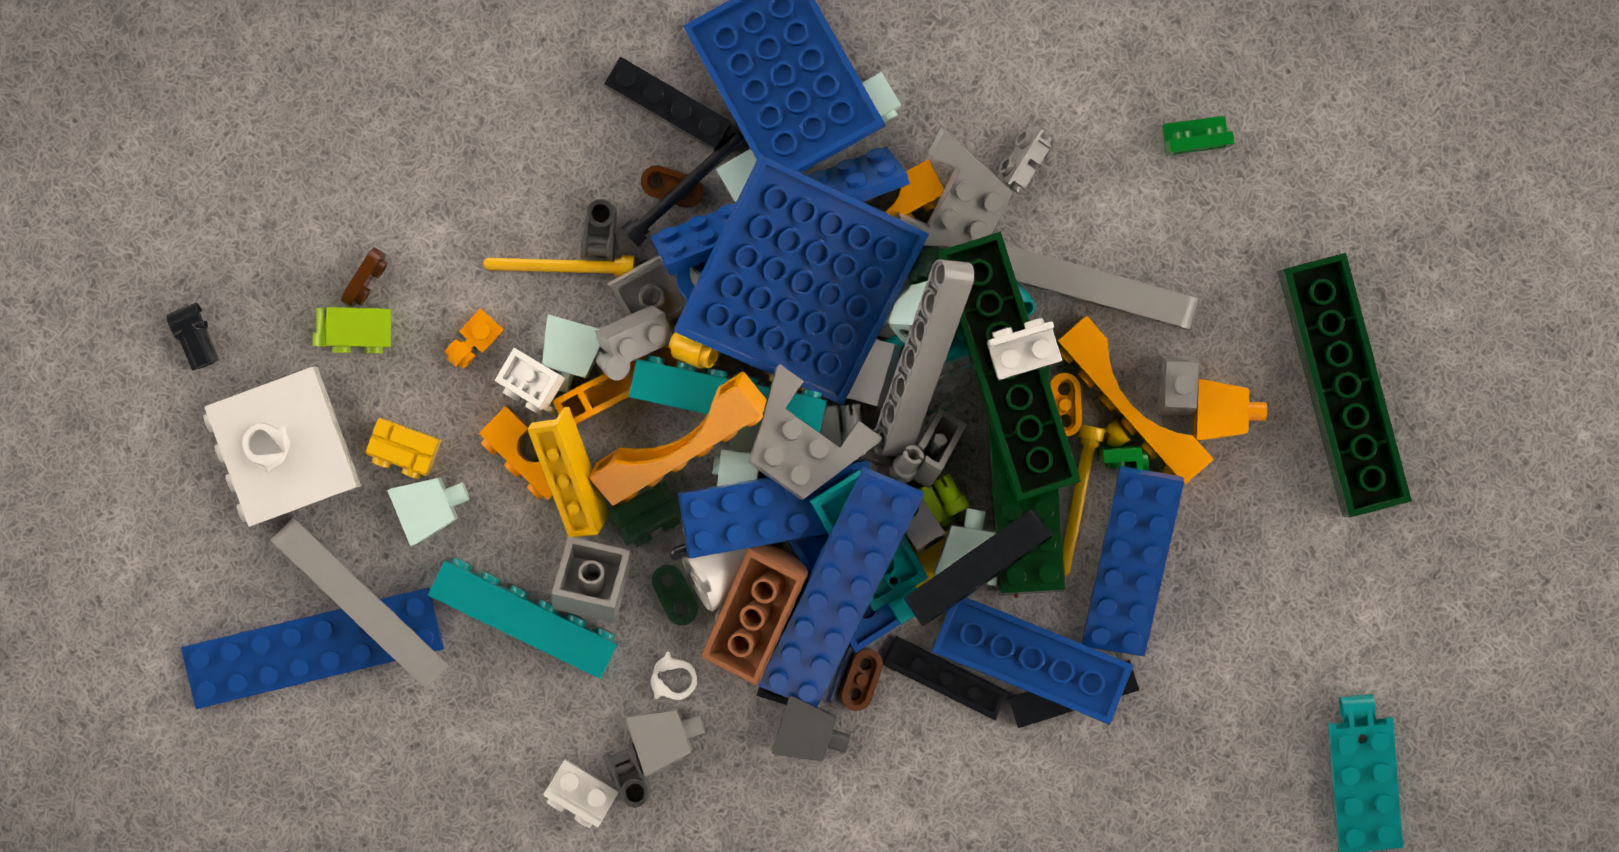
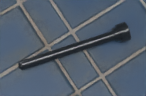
M741 132L733 133L641 219L636 218L633 222L629 220L624 224L621 229L637 246L641 245L647 239L646 235L650 232L648 229L743 143V134Z

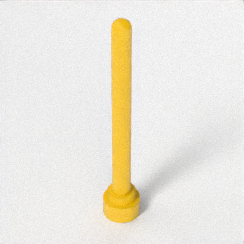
M622 255L621 258H615V261L486 258L483 261V267L486 270L606 273L615 274V277H619L636 268L635 255Z
M1083 424L1078 434V437H1081L1080 444H1083L1078 467L1081 482L1075 483L1062 546L1065 576L1069 575L1071 571L1095 447H1099L1100 441L1103 442L1106 430Z

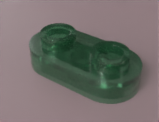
M665 564L657 568L652 576V586L668 618L677 625L691 623L697 616L698 604L682 571L672 564ZM666 574L672 575L674 577V584L671 586L664 585L662 582L663 576ZM679 603L687 604L688 612L682 615L677 612L676 606Z

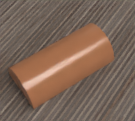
M762 545L748 548L701 657L758 686L807 578L808 570L806 566L793 555L773 546Z

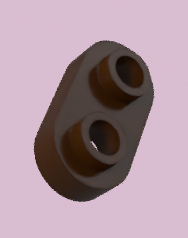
M654 165L643 172L641 186L646 194L661 200L688 175L663 166ZM655 176L663 178V185L660 188H654L651 184ZM699 182L693 187L694 192L690 198L683 197L675 205L691 208L699 204L703 197L701 183Z
M375 247L371 249L341 297L343 303L351 308L356 304L360 306L364 304L371 292L367 288L373 277L379 279L388 265L384 261L385 253Z
M864 647L856 653L853 652L849 659L838 695L840 702L852 711L865 709L872 700L883 668L882 658L876 651ZM864 658H868V666L866 668H861L860 661ZM853 688H857L859 691L858 696L850 698V691Z

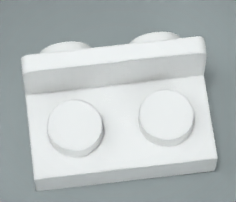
M1043 318L1024 323V330L1013 333L1010 327L992 333L994 339L989 340L987 345L998 380L1062 361L1053 332L1054 325L1052 321L1044 323Z
M513 348L495 379L497 383L505 387L502 393L518 402L521 398L527 400L525 407L542 416L544 411L554 416L556 415L557 410L550 406L565 378L523 352Z
M564 759L543 795L548 798L547 803L561 812L564 809L569 810L576 815L574 819L577 822L591 828L592 825L599 827L619 792L616 788Z

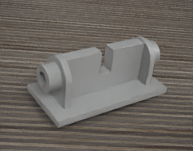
M1028 126L1027 129L1023 130L1016 139V147L1011 156L1005 158L999 167L998 178L1017 193L1027 187L1036 171L1028 165L1029 160L1040 165L1051 147L1049 143L1052 138L1043 133L1044 130Z

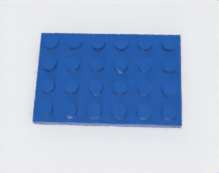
M729 0L683 25L756 160L762 154L802 173L886 127L815 0Z

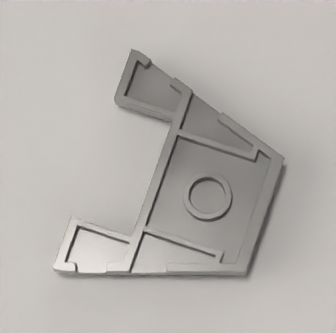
M941 127L928 154L932 158L956 168L928 223L921 222L899 212L896 218L929 233L924 245L955 246L991 235L1013 192L946 129Z
M778 365L773 375V382L767 396L763 418L759 424L749 463L803 500L878 444L882 437L858 421L840 447L832 443L786 410V406L804 381L782 365Z

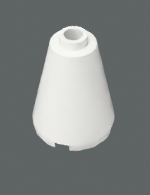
M748 548L692 559L688 558V556L682 558L687 575L691 573L695 584L692 586L707 610L712 612L724 604Z

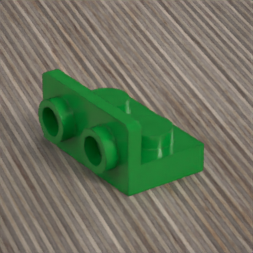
M1225 116L1165 123L1162 125L1166 156L1229 148L1235 144L1233 131L1227 132Z
M1133 445L1096 448L1097 461L1105 463V467H1109V469H1118L1119 466L1128 467L1129 462L1130 468L1149 471L1148 454L1143 453L1141 447Z

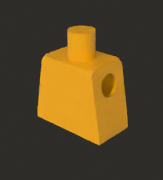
M1198 379L1197 409L1193 415V436L1196 440H1207L1247 434L1249 431V421H1266L1267 403L1249 402V388Z

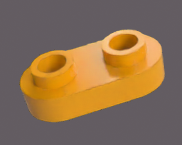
M1060 373L1050 380L1060 417L1066 414L1071 418L1070 425L1064 427L1066 436H1072L1079 431L1082 425L1081 386L1074 375ZM1061 383L1069 385L1070 390L1068 394L1061 395L1058 392V386Z

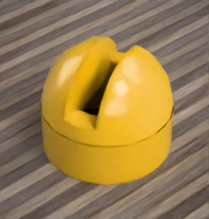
M1115 419L1105 428L1104 439L1112 447H1120L1131 440L1130 435L1121 426L1118 419Z

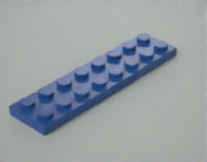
M887 146L871 149L865 155L854 159L842 160L836 166L825 170L813 171L808 175L862 202L910 184L907 172ZM735 204L724 205L718 211L705 216H695L684 224L664 228L659 233L650 236L653 246L669 276L707 262Z
M862 468L786 622L758 684L759 687L787 698L790 695L818 707L923 498V491L868 468Z
M430 587L380 599L434 651L445 649L433 599L428 596ZM342 609L181 647L196 709L396 661Z

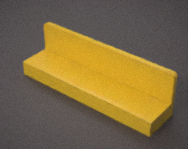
M564 407L557 419L533 422L527 430L568 536L574 538L598 535L609 516L608 509L602 493L589 479L593 470L570 407Z

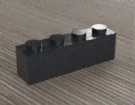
M621 56L604 83L610 91L713 151L721 145L732 126L731 121Z

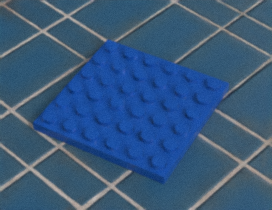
M760 154L673 330L682 336L774 375L777 366L782 365L804 381L800 387L822 393L821 396L843 405L929 233Z

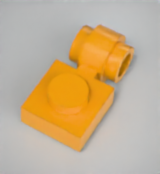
M480 308L459 331L467 340L460 342L458 339H455L444 351L448 356L447 360L456 368L459 366L464 370L476 357L472 353L473 348L476 347L484 353L502 334L504 329Z

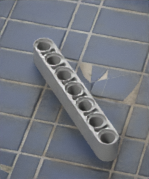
M1005 244L1017 282H1023L1027 286L1044 291H1055L1059 295L1069 298L1087 300L1088 303L1105 308L1119 309V312L1137 317H1148L1149 320L1169 326L1170 324L1180 326V329H1191L1199 301L1197 298Z
M936 260L932 266L874 430L875 433L882 437V440L872 447L877 456L898 457L903 454L907 446L915 445L973 285L974 269L969 262Z
M294 517L271 539L274 545L424 688L427 689L449 666Z

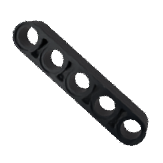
M1034 508L904 598V601L921 626H925L1053 537V534Z

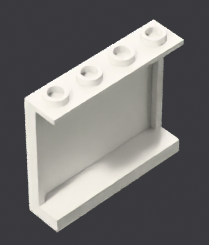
M318 367L307 368L205 406L207 413L203 415L205 425L210 433L214 432L218 443L214 446L219 461L226 464L229 472L226 475L228 487L232 493L236 492L240 504H237L238 514L242 522H247L249 527L361 487ZM258 423H267L278 429L286 426V434L290 441V447L285 460L280 465L272 468L269 473L265 472L264 466L247 459L243 450V436L248 429ZM264 430L256 431L250 438V450L257 456L273 453L279 454L282 451L281 447L277 446L275 440Z

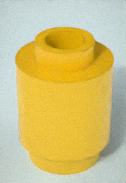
M676 332L672 335L669 342L673 358L699 369L704 367L707 369L711 368L719 355V351Z

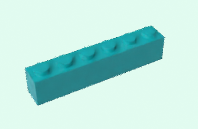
M646 355L645 361L636 360L629 397L699 413H709L718 387L730 380L726 379L728 372L709 368L708 374L695 372V366L678 361L675 368L664 365V358ZM749 377L767 399L771 387L758 386L759 379ZM803 389L802 395L795 394L786 406V410L818 433H821L827 400L821 399L822 393Z
M455 557L453 561L448 559L443 562L428 596L599 679L603 677L619 644L618 641L614 640V633L599 626L595 631L585 626L587 620L573 613H569L568 617L556 612L553 609V604L547 600L541 599L537 603L527 598L529 592L518 586L512 585L508 589L499 584L501 580L499 577L489 572L483 571L482 575H479L470 570L472 567L470 563Z

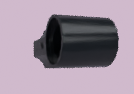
M197 302L166 315L170 330L176 340H180L192 371L219 361L207 332L208 322L207 320L203 321L200 314L202 308Z

